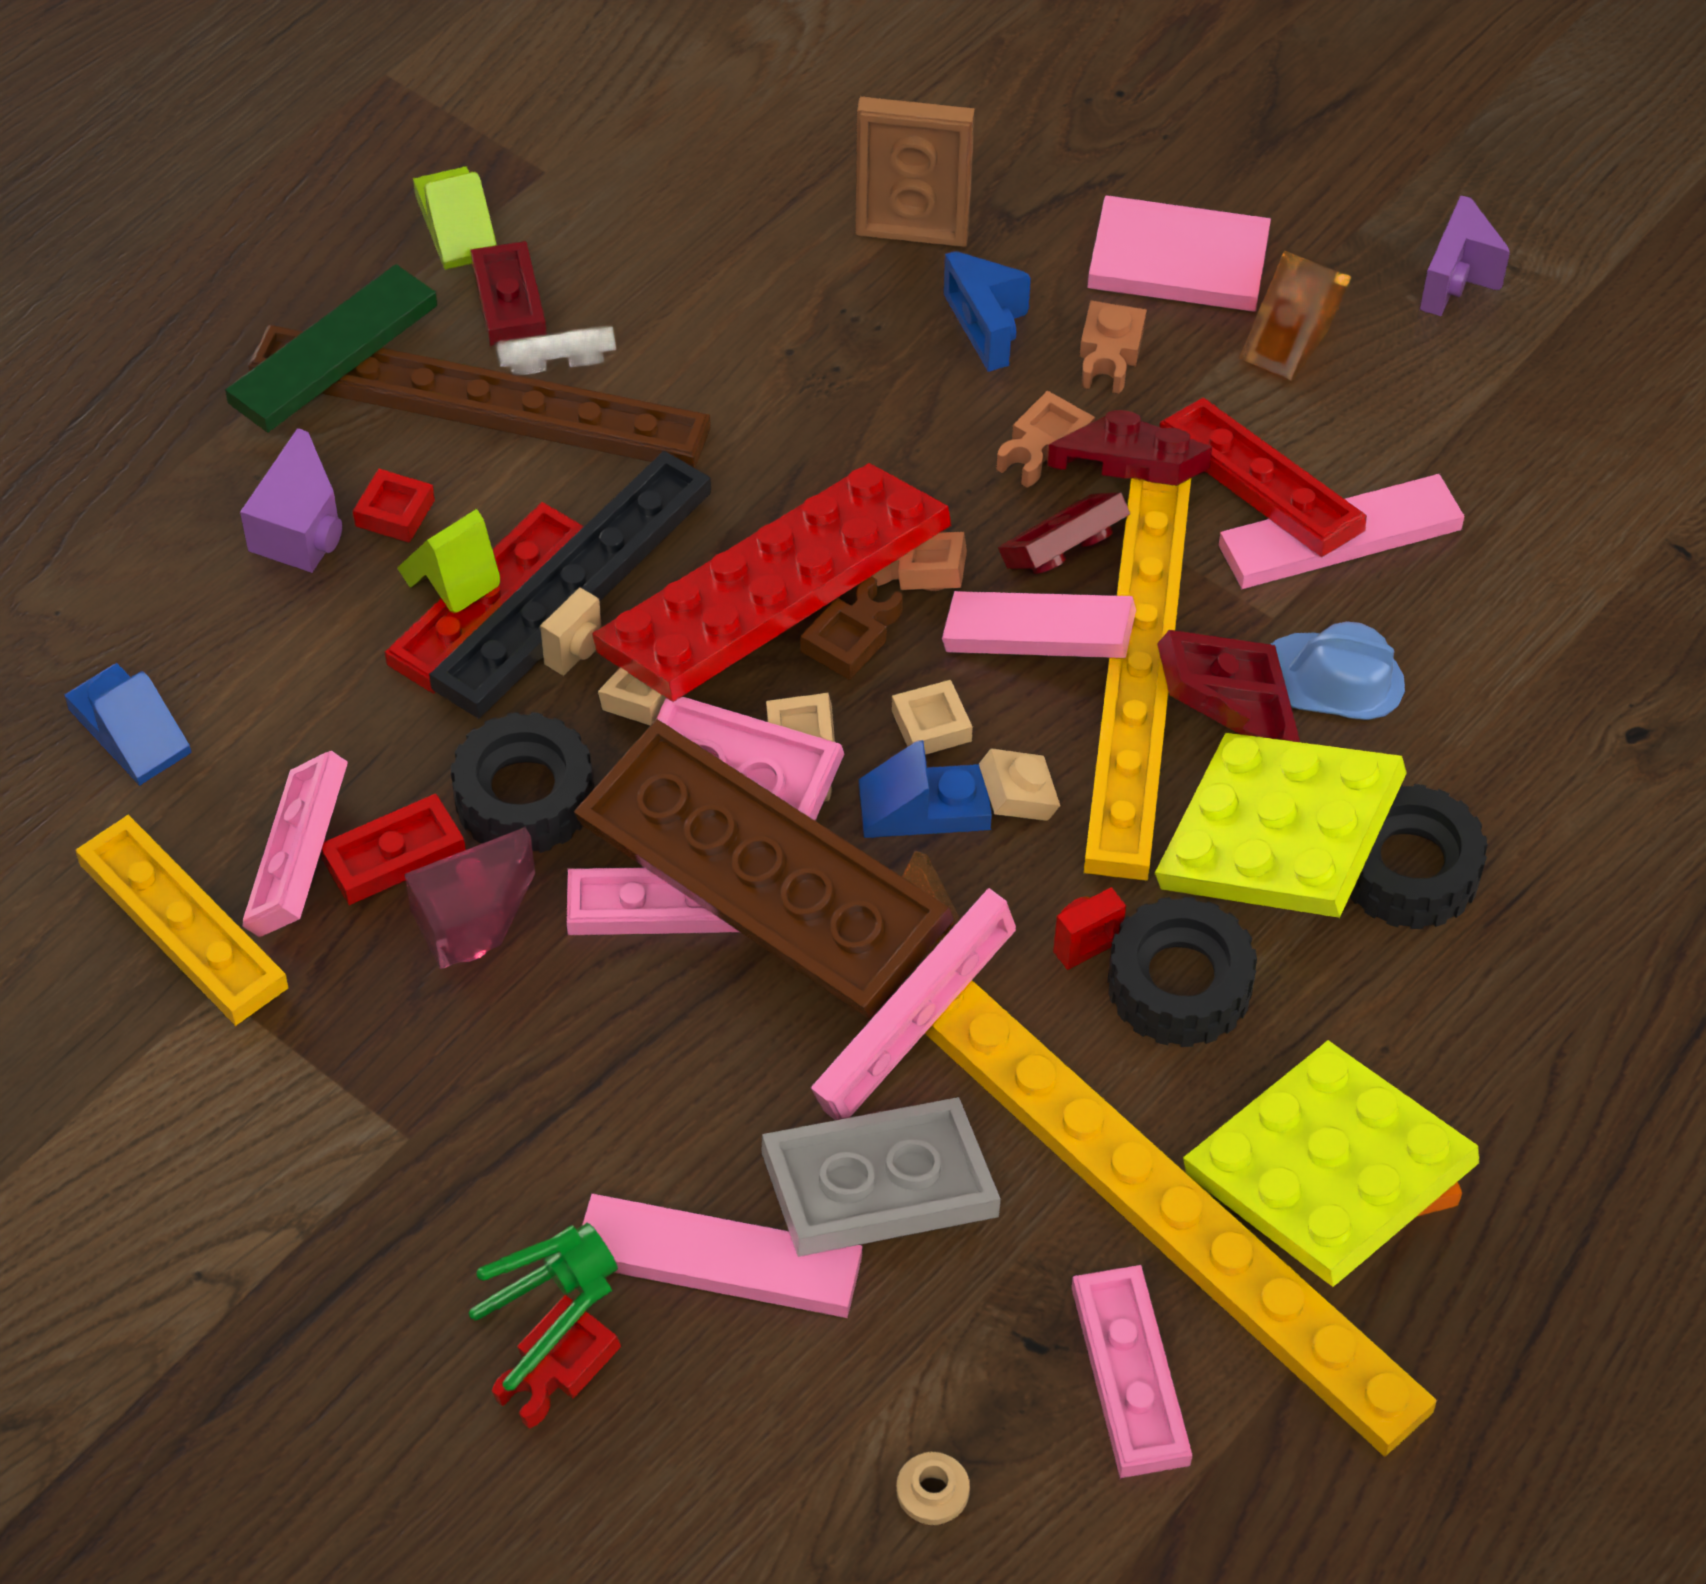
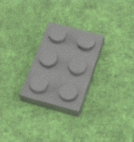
M959 1097L762 1134L761 1153L798 1257L999 1217L1001 1199Z

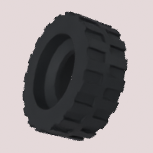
M519 712L507 714V717L499 719L494 717L484 722V726L477 730L474 728L466 735L467 740L463 745L459 744L455 751V763H451V778L456 812H459V819L463 828L471 831L473 839L480 844L484 842L490 845L492 850L501 853L511 851L515 852V855H527V852L539 851L541 853L551 850V847L558 843L564 844L572 839V834L577 829L581 830L583 828L574 811L593 791L594 782L589 749L587 744H582L581 735L574 728L570 730L563 721L555 717L549 719L543 717V714L531 712V715H519ZM523 762L545 765L552 772L555 779L553 790L546 798L533 803H505L499 800L492 790V780L496 772L512 764Z
M1401 784L1350 895V899L1355 905L1358 903L1365 909L1364 913L1374 919L1378 917L1387 921L1386 924L1395 927L1399 925L1411 926V929H1423L1424 926L1428 925L1437 927L1446 924L1447 919L1453 916L1455 918L1465 912L1466 904L1468 902L1472 903L1476 896L1487 858L1485 855L1488 846L1487 838L1482 835V824L1478 817H1473L1468 811L1469 807L1461 800L1456 801L1449 796L1450 793L1438 789V791L1426 788L1427 785L1414 784V786H1402ZM1392 835H1417L1434 842L1441 848L1444 855V865L1431 878L1406 877L1393 872L1384 865L1381 858V847Z
M1183 896V899L1161 898L1158 899L1157 903L1151 905L1146 903L1137 908L1133 916H1127L1120 924L1119 934L1115 933L1111 947L1107 983H1110L1108 994L1111 1003H1115L1118 1008L1117 1014L1124 1023L1126 1021L1134 1027L1133 1031L1143 1037L1147 1035L1156 1039V1043L1167 1046L1168 1043L1180 1044V1047H1193L1194 1043L1199 1042L1208 1044L1216 1041L1217 1037L1224 1032L1226 1034L1231 1032L1236 1027L1237 1020L1240 1017L1244 1018L1248 1010L1256 975V949L1251 947L1252 938L1247 929L1243 930L1238 924L1239 920L1230 912L1226 914L1219 909L1218 905L1209 901L1207 903L1195 901L1193 897ZM1171 947L1189 948L1204 954L1213 966V982L1204 992L1194 996H1180L1167 993L1159 989L1151 979L1149 965L1152 958L1159 951Z

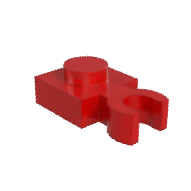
M565 1295L520 1342L517 1348L522 1358L571 1305L573 1300ZM585 1312L514 1390L507 1391L503 1387L504 1379L513 1370L510 1369L496 1380L492 1393L501 1406L507 1404L511 1397L518 1392L527 1391L532 1393L530 1401L519 1411L523 1424L528 1428H532L546 1417L550 1408V1395L557 1388H560L572 1399L576 1397L621 1348L618 1337L592 1315Z

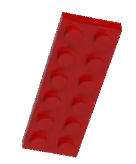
M868 463L852 471L847 477L821 493L808 498L803 504L774 522L764 525L756 533L725 552L717 554L704 565L678 581L668 584L660 592L634 608L621 613L616 619L593 632L596 652L674 702L950 527L949 506Z

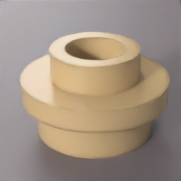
M938 1452L919 1454L911 1458L902 1467L898 1475V1501L902 1509L911 1518L920 1523L939 1525L957 1517L968 1502L970 1490L968 1475L957 1460L946 1454ZM927 1478H937L945 1482L946 1488L938 1493H929L921 1487L920 1483Z

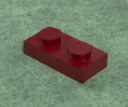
M522 241L470 249L473 272L490 346L546 338V321L527 242Z
M1121 492L1090 494L1000 545L998 549L1007 569H1032L1034 574L1043 573L1065 562L1066 556L1064 552L1077 544H1080L1081 547L1093 545L1112 535L1114 531L1111 525L1130 515V511Z

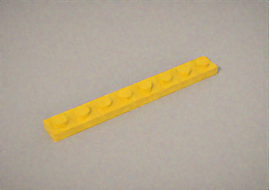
M1131 478L1128 499L1130 515L1126 516L1117 596H1133L1136 613L1126 658H1109L1084 873L1148 881L1168 700V687L1157 643L1168 630H1175L1191 479L1178 486Z

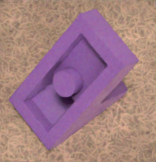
M1461 195L1427 271L1420 306L1421 311L1442 316L1450 295L1460 297L1466 281L1494 290L1502 288L1510 255L1509 249L1472 198Z

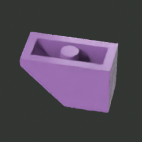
M297 428L240 511L249 552L312 573L326 552L331 553L336 548L342 533V521L338 518L334 491L311 437L307 431Z

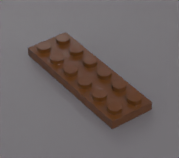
M658 719L651 724L574 811L582 826L868 1019L872 1018L954 920L948 906Z

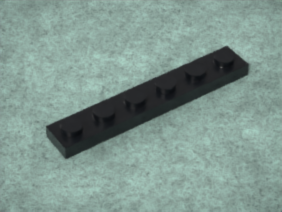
M663 451L429 674L431 689L480 719L543 657L540 625L579 588L599 598L600 602L711 494V477L668 452Z

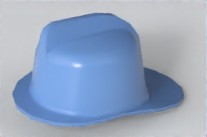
M1346 621L1333 624L1320 634L1294 633L1276 639L1271 643V645H1275L1292 708L1335 714L1353 719L1371 720L1384 717L1397 708L1404 695V675L1397 662L1393 659L1394 649L1388 645L1385 638L1375 629L1362 623Z

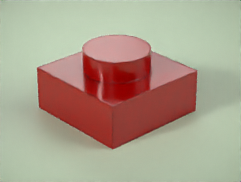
M378 469L353 509L355 526L410 543L435 501L433 485Z
M1112 887L1091 898L1084 896L1072 901L1057 915L1053 952L1067 970L1112 947L1115 933L1119 934L1120 924L1125 919L1126 912L1125 903Z

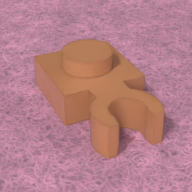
M1090 301L1080 346V357L1085 358L1081 377L1083 388L1090 389L1094 376L1107 374L1113 378L1112 393L1119 394L1123 390L1126 378V365L1136 366L1147 309Z
M1047 390L1013 424L1012 440L1005 442L998 450L997 471L1003 473L1011 464L1023 463L1025 466L1022 468L1021 484L1025 487L1034 485L1041 477L1042 463L1045 460L1048 461L1049 444L1094 422L1095 417Z
M964 532L938 533L872 577L877 579V586L899 579L901 590L924 589L927 591H939L945 588H961L967 554Z

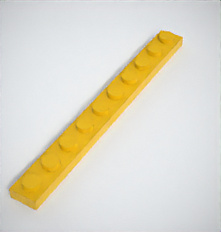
M971 980L925 1032L933 1042L1384 1457L1433 1414L1437 1400L974 981Z

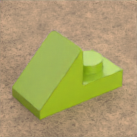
M467 166L413 179L416 199L444 270L472 264L470 249L497 245L481 179L477 172H469Z
M477 509L429 538L397 567L410 588L428 578L448 609L453 613L460 612L497 588L500 584V575L486 525Z

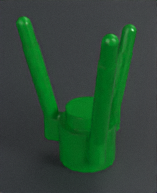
M588 1222L578 1229L570 1225L552 1238L504 1256L497 1261L480 1267L476 1272L477 1278L485 1281L543 1259L545 1264L469 1310V1317L475 1321L502 1308L550 1279L554 1280L565 1295H568L575 1289L580 1292V1295L504 1379L503 1387L507 1391L514 1390L534 1370L593 1303L612 1292L605 1278L618 1270L617 1263L601 1236Z

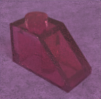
M526 827L404 874L410 910L440 969L458 962L474 961L482 957L488 950L501 946L535 875L531 836Z

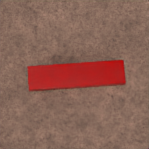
M1204 397L1160 422V428L1183 430L1190 435V439L1212 446L1210 468L1205 470V472L1320 557H1324L1366 531L1367 515Z
M541 502L492 549L500 575L498 587L458 613L451 612L442 598H440L385 651L387 666L432 694H435L436 692L431 689L429 674L584 526Z

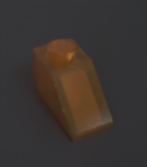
M1284 250L1242 350L1240 359L1294 381L1328 332L1351 276Z

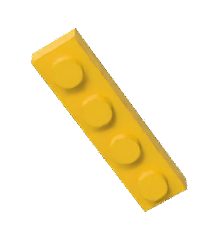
M126 815L75 850L80 866L235 1026L289 988L286 974L129 815Z

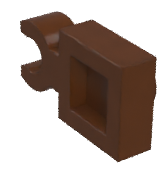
M872 576L858 585L856 602L852 606L836 598L800 636V651L851 680L885 644L887 626L896 622L901 616L903 594L896 591L889 600L875 602L873 600L877 595V579Z

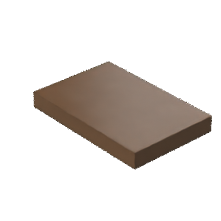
M860 97L857 109L856 235L966 247L969 232L975 108Z

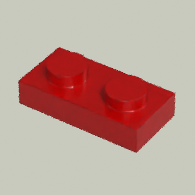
M436 793L325 841L321 849L322 860L348 905L466 854L464 838Z

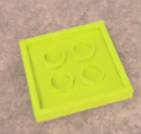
M1225 733L1155 871L1161 890L1340 918L1407 774L1402 756Z
M1328 1040L1183 1157L1186 1174L1197 1184L1334 1287L1478 1165L1479 1152L1478 1145Z

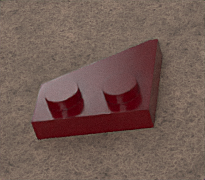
M1115 410L1050 443L1047 466L1066 470L1067 464L1078 458L1103 461L1102 475L1139 478L1148 482L1178 486L1210 468L1212 446L1190 439V435L1183 430L1159 428L1141 421V417L1136 413Z
M1168 630L1157 643L1170 696L1240 735L1300 742L1275 645Z

